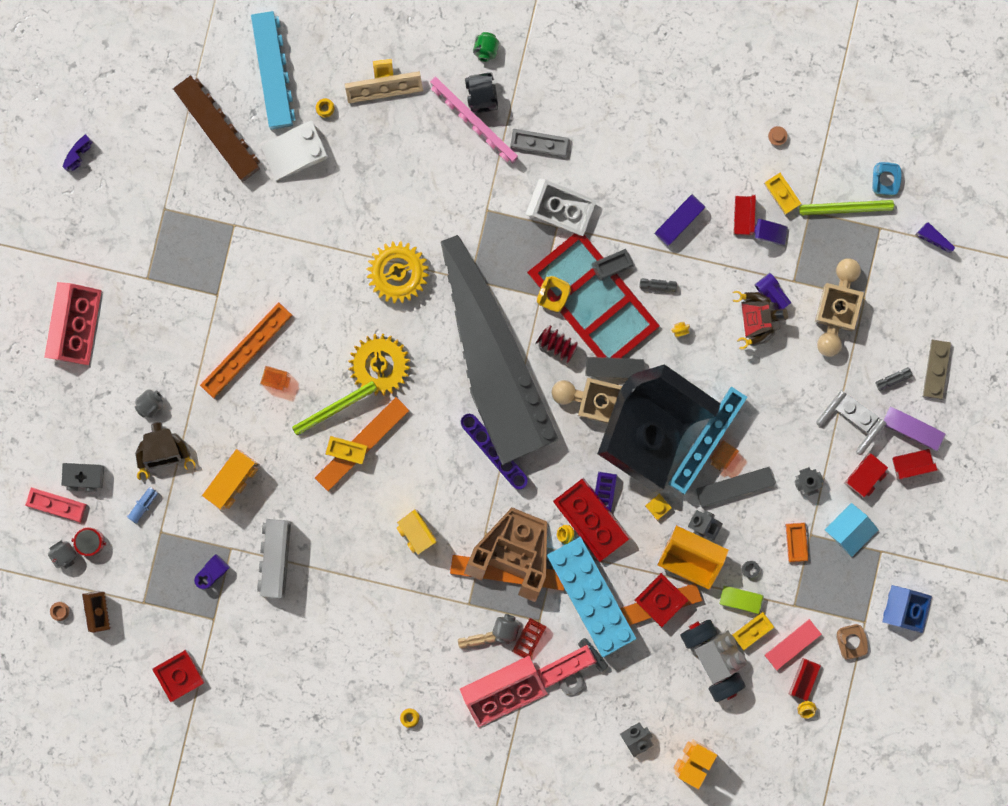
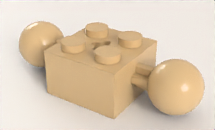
M851 258L841 260L836 267V274L840 279L839 286L829 283L824 285L815 322L828 325L827 333L822 334L817 341L819 352L827 357L835 356L841 350L842 342L838 336L839 328L851 332L855 330L864 292L850 289L851 282L856 281L861 273L859 263ZM841 303L843 310L838 312L835 305Z
M587 378L584 391L576 390L571 382L561 380L554 384L551 393L555 402L561 405L569 404L572 401L581 402L578 413L579 417L608 423L622 386ZM600 396L604 397V401H606V404H603L602 407L598 406V402H596V399H599Z

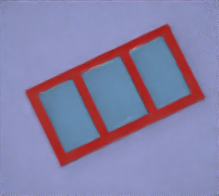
M574 233L527 273L540 289L546 277L554 276L568 282L571 291L567 302L559 311L596 357L622 358L652 332L658 330L660 325L618 274L599 281L591 264L604 257L585 234L580 236ZM551 287L547 291V298L552 302L560 300L562 296L561 290L557 287Z

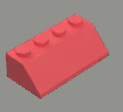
M57 282L44 358L89 365L102 290L72 283Z
M530 656L460 688L463 699L478 728L548 695Z

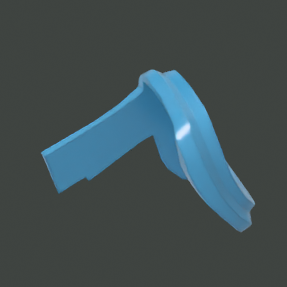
M879 162L875 165L872 184L874 193L882 195H896L898 193L902 179V170L898 164ZM883 172L893 174L894 182L892 185L883 186L879 178Z

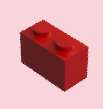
M868 453L844 484L861 498L869 497L875 490V483L877 481L881 482L888 474L886 472L888 467L874 455Z

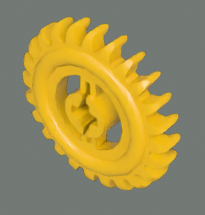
M392 241L391 247L385 243V250L377 248L379 254L372 253L375 260H368L372 267L366 268L367 271L372 272V274L367 275L368 279H373L369 286H376L373 289V293L380 291L379 298L386 295V302L392 297L394 304L397 298L403 304L404 297L411 301V294L418 297L416 290L423 291L420 285H426L427 282L423 278L429 277V274L424 272L429 267L422 265L427 259H420L423 253L419 252L416 254L417 247H413L410 250V243L403 247L402 241L399 242L398 246ZM399 258L408 262L404 266L400 263H395L389 268L388 273H383L384 267L392 259ZM394 269L403 270L400 277H397V275L393 276L395 273ZM412 270L411 278L404 285L394 286L387 282L390 279L395 282H401L406 278L407 272Z
M374 334L373 340L366 336V343L359 340L361 347L354 346L357 353H350L354 359L348 360V362L354 366L348 368V370L355 372L350 377L358 378L354 384L362 383L361 387L373 381L377 386V390L374 392L375 396L378 395L379 391L385 396L386 390L392 394V387L399 390L398 383L405 384L402 377H409L405 370H410L411 367L405 364L411 360L404 358L409 352H402L404 345L398 347L399 340L396 339L392 342L391 335L387 340H385L384 334L381 335L380 339ZM381 351L388 353L394 362L393 370L387 377H385L384 372L388 369V362L381 355ZM373 352L375 357L372 358L370 366L378 374V379L371 377L366 370V360ZM377 353H379L380 361L384 363V365L381 366L382 377H380V371L378 370V368L376 366L374 367V364H377L378 360Z

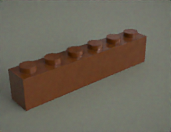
M190 75L172 89L243 183L260 170L258 164L261 162L254 153L252 155L248 153L246 149L249 146L243 138L239 140L236 137L237 130L232 123L228 125L225 122L226 115L220 108L216 110L213 106L215 101L209 93L205 95L201 90L204 86L198 78L193 79Z

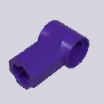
M768 273L754 284L759 293L770 297L772 302L778 304L779 309H784L792 303L781 290L780 284L771 273Z

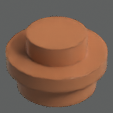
M773 127L768 133V139L773 145H782L787 140V132L783 127Z
M56 602L50 608V615L56 621H63L69 616V607L64 602Z

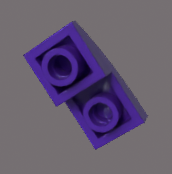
M86 134L74 144L67 154L62 166L67 172L76 170L82 161L78 154L80 152L83 154L91 148L90 145L93 142Z
M758 219L754 230L755 238L785 246L788 227Z

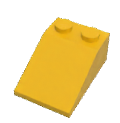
M416 509L397 522L399 525L397 530L402 537L406 535L409 540L407 545L412 553L417 552L419 555L438 542Z

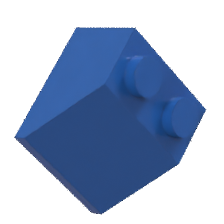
M892 585L888 594L882 622L923 633L932 596Z

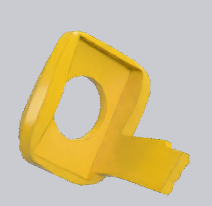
M554 276L546 277L537 296V303L554 312L561 311L571 291L570 284ZM551 287H557L562 292V296L557 302H552L547 298V291Z

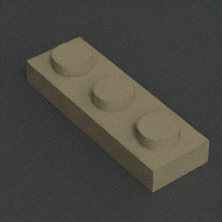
M931 340L923 397L943 399L951 342Z

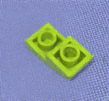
M723 586L719 604L760 614L764 595Z

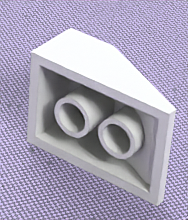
M312 120L287 131L261 146L276 181L328 159Z
M539 179L526 215L583 236L597 200L546 179Z

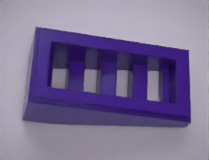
M929 222L925 223L915 234L946 252L951 253L955 249V246Z
M598 471L595 493L597 495L598 493L610 495L609 499L599 498L602 502L608 503L606 507L611 512L617 474ZM601 478L610 479L612 483L601 482ZM600 486L611 487L610 491L600 490L599 488Z

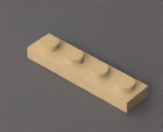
M420 71L345 83L348 103L423 91Z

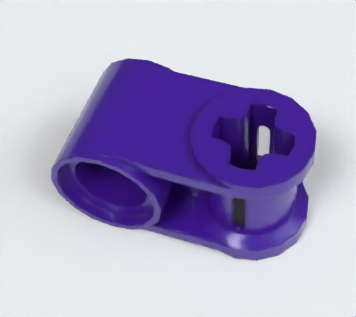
M215 554L195 576V585L200 589H208L226 573L230 566ZM200 576L208 577L206 580L208 582L207 585L199 584L201 582Z

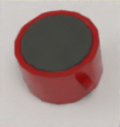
M91 527L79 530L71 540L75 550L84 556H95L101 552L104 545L106 546L102 533L98 529Z

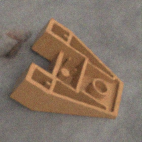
M511 507L474 547L464 574L482 580L488 565L523 578L524 581L518 595L536 602L546 578L547 521Z

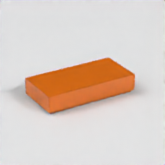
M805 523L785 524L788 562L808 561Z

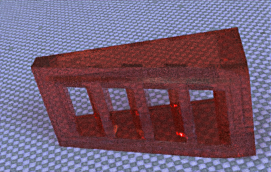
M529 618L512 652L523 658L531 657L547 626ZM532 625L540 629L539 633L530 629L529 626ZM526 632L535 635L536 639L534 640L526 636ZM524 638L533 643L532 647L521 642ZM521 645L530 651L526 653L518 649V647Z

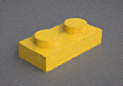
M781 172L764 183L784 215L801 205V202Z
M330 436L325 454L363 465L368 446Z
M761 612L734 632L732 636L742 650H745L772 630L774 626L766 615Z

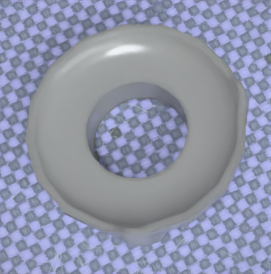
M579 672L571 675L577 679V685L573 688L566 685L567 678L559 681L560 688L565 694H576L584 686L583 677Z

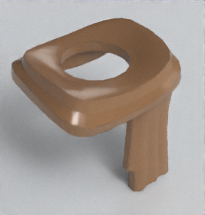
M853 624L842 627L837 631L838 645L841 655L845 660L861 657L868 653L867 637L861 625ZM855 634L859 637L860 644L856 649H849L846 646V637L848 635Z

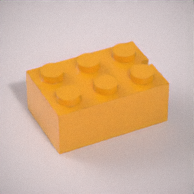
M236 449L202 496L220 510L230 509L236 501L234 496L237 493H242L247 486L246 480L249 477L253 478L257 473V465L259 463L241 450Z
M676 525L657 565L710 590L724 565L729 550Z
M693 739L692 742L688 741L683 749L685 754L682 760L678 758L673 768L675 769V775L679 779L699 790L707 775L702 770L704 768L710 770L717 754L712 749Z

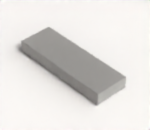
M513 129L510 148L566 157L569 138Z

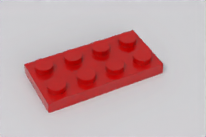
M584 477L553 501L599 562L630 539L629 535Z

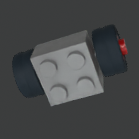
M710 619L701 623L697 621L688 626L689 629L680 636L687 649L700 644L695 649V652L713 684L708 689L714 701L719 702L736 697L737 693L744 689L746 685L741 675L735 672L744 667L746 662L744 655L736 645L735 638L730 634L729 630L715 636L717 630Z

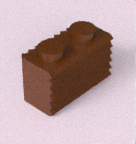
M103 591L82 594L88 632L91 633L110 630L111 628L109 626V615H107L109 613L106 607L108 604H106L107 600H105L106 596H104L105 592Z

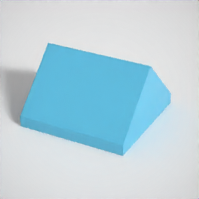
M850 503L826 527L825 531L852 557L878 531V528L865 513Z

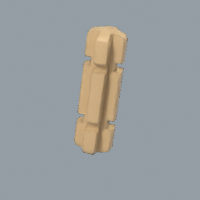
M488 632L485 635L478 634L468 638H459L458 645L460 649L467 648V646L482 645L485 642L492 643L496 640L492 632Z

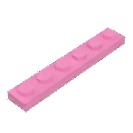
M436 76L430 81L431 90L438 97L442 95L446 99L445 104L452 110L455 108L459 112L458 116L465 123L469 121L473 125L472 130L479 136L482 134L487 139L485 142L492 149L496 147L501 152L499 156L505 162L510 161L513 164L518 159V155Z

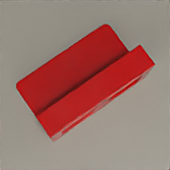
M756 195L735 196L733 235L754 234Z
M930 449L892 458L897 480L937 471L936 463L932 461Z
M802 658L788 694L807 701L821 665Z

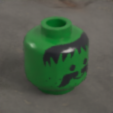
M483 32L475 38L473 53L482 62H489V60L495 59L498 54L499 40L496 38V35Z

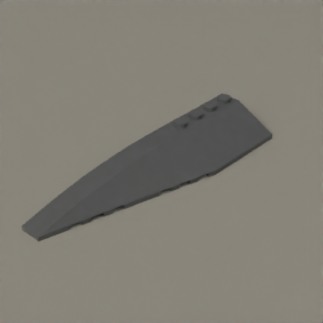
M456 235L441 241L445 266L448 269L449 275L447 277L448 282L451 284L452 302L455 304L456 310L454 312L460 342H462L464 349L462 352L463 358L466 359L468 369L466 373L467 378L470 380V393L503 465L550 445L559 439L515 340L488 286L460 237Z

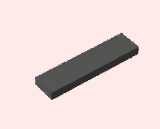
M766 467L696 488L700 505L703 507L773 486L775 483L770 467Z

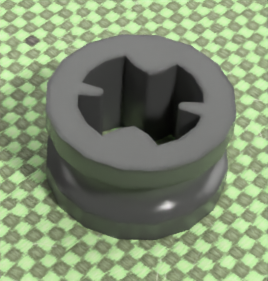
M747 561L741 568L743 575L748 578L756 577L760 571V567L755 561ZM749 564H753V568H756L752 575H749V571H746V566L749 567Z

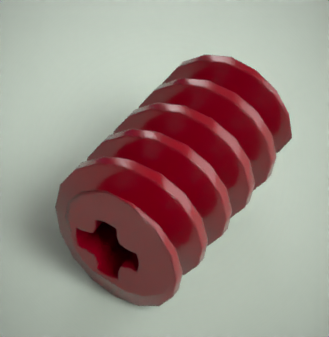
M549 325L543 330L535 344L541 341V348L548 345L547 352L554 349L553 355L556 357L558 354H561V361L567 357L566 364H568L577 350L578 342L571 345L570 337L564 340V333L558 337V329L551 332L552 326Z

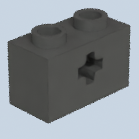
M63 463L61 486H67L66 490L78 491V487H86V491L97 492V488H103L104 465ZM82 473L87 476L83 483L82 480L78 479V476H81Z

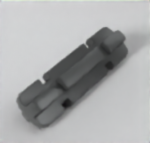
M641 278L639 287L641 289L650 288V290L676 292L677 282Z
M907 367L901 370V372L898 371L885 377L884 380L880 379L875 383L878 390L881 391L886 389L887 386L890 387L904 381L903 379L906 380L912 377L913 374L911 369Z
M583 638L578 643L580 648L590 644L586 638ZM589 645L597 661L595 663L596 668L603 672L608 667L607 663L604 660L602 661V657L594 647Z

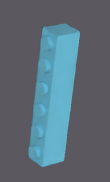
M274 11L252 14L251 20L269 128L273 130L293 126L292 121H295L296 118L294 109H290L289 102H293L291 90L287 91L286 84L290 83L288 72H284L283 67L287 63L285 53L281 54L280 46L284 45L282 34L278 35L277 30L280 27L279 16H275Z
M733 387L729 388L720 402L721 405L717 417L708 420L668 482L669 486L683 495L687 492L746 401L747 396Z

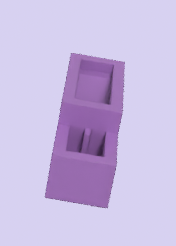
M891 406L884 418V421L887 423L885 427L936 451L939 450L946 435L944 432Z

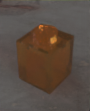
M265 366L260 384L284 392V389L290 385L291 377H288L289 373L286 371Z
M722 440L709 458L712 461L710 465L719 471L721 469L726 470L739 450Z

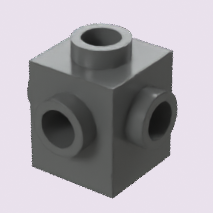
M810 467L800 470V475L795 476L796 480L794 481L798 492L801 491L802 494L807 493L808 496L819 493L818 489L822 487L821 483L824 482L821 473L817 472L816 469L811 470ZM808 478L813 479L812 485L807 484Z
M696 510L688 527L694 530L693 533L704 538L705 536L715 540L723 523L714 519L715 515L706 510L704 513Z
M640 722L620 733L633 757L654 746L650 740L653 737L647 727L643 728Z

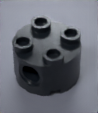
M492 72L471 75L465 78L466 89H468L471 95L467 96L468 106L475 114L498 110L496 86L492 84V80H494Z

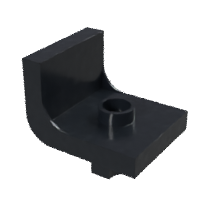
M665 364L637 372L623 384L619 391L597 454L653 492L664 490L683 435L693 424L717 417L721 403Z

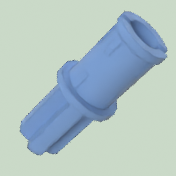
M149 487L141 499L136 501L137 504L130 514L127 515V518L137 524L145 511L149 510L148 507L156 498L158 492Z

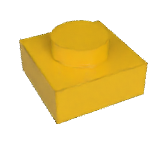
M392 59L373 61L375 78L394 76Z
M660 493L645 505L656 520H659L672 508Z

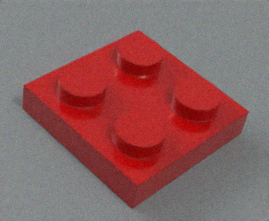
M660 573L634 601L660 627H663L682 608L688 599Z
M187 650L152 668L170 702L205 683Z

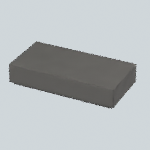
M626 249L591 264L599 281L634 266Z

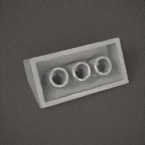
M266 519V523L263 522L262 534H265V542H261L260 553H264L263 561L259 563V572L262 573V580H258L257 592H260V596L285 597L291 521Z

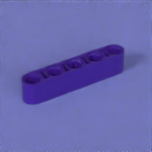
M470 413L463 415L460 422L465 432L512 487L518 490L525 488L528 480L524 472L513 460L510 461L512 469L508 472L503 471L499 457H491L488 451L494 445L486 428L475 415ZM467 417H471L475 421L474 426L471 428L464 426V420ZM479 432L487 434L485 442L477 441L476 435ZM518 475L525 479L522 486H516L513 482L514 478Z

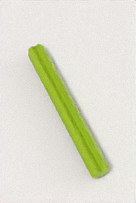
M894 201L804 204L799 206L800 215L892 211L894 209Z
M371 381L292 427L294 433L299 435L377 390L376 384Z

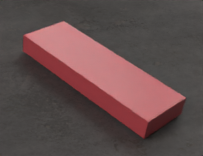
M32 487L25 506L77 522L82 521L87 505Z
M808 619L764 656L778 670L822 634L812 621Z
M586 645L537 670L544 687L548 688L595 664L597 661L589 645Z

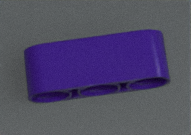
M691 194L654 234L664 244L669 246L706 206Z

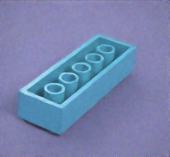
M581 537L547 555L602 658L636 640L633 631Z

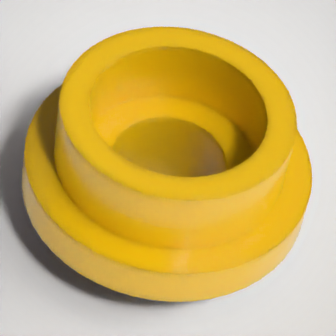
M323 98L317 102L316 112L319 116L327 118L334 113L335 106L330 99ZM324 105H327L329 107L328 111L326 112L322 111V107Z
M685 322L676 323L671 331L675 337L689 334L690 324H685Z
M570 525L559 527L556 534L557 539L563 544L573 541V528Z
M804 701L797 707L798 714L805 719L812 718L817 710L816 704L810 701Z
M412 708L405 709L400 715V721L403 726L412 728L418 724L419 714ZM411 714L413 721H407L406 716Z

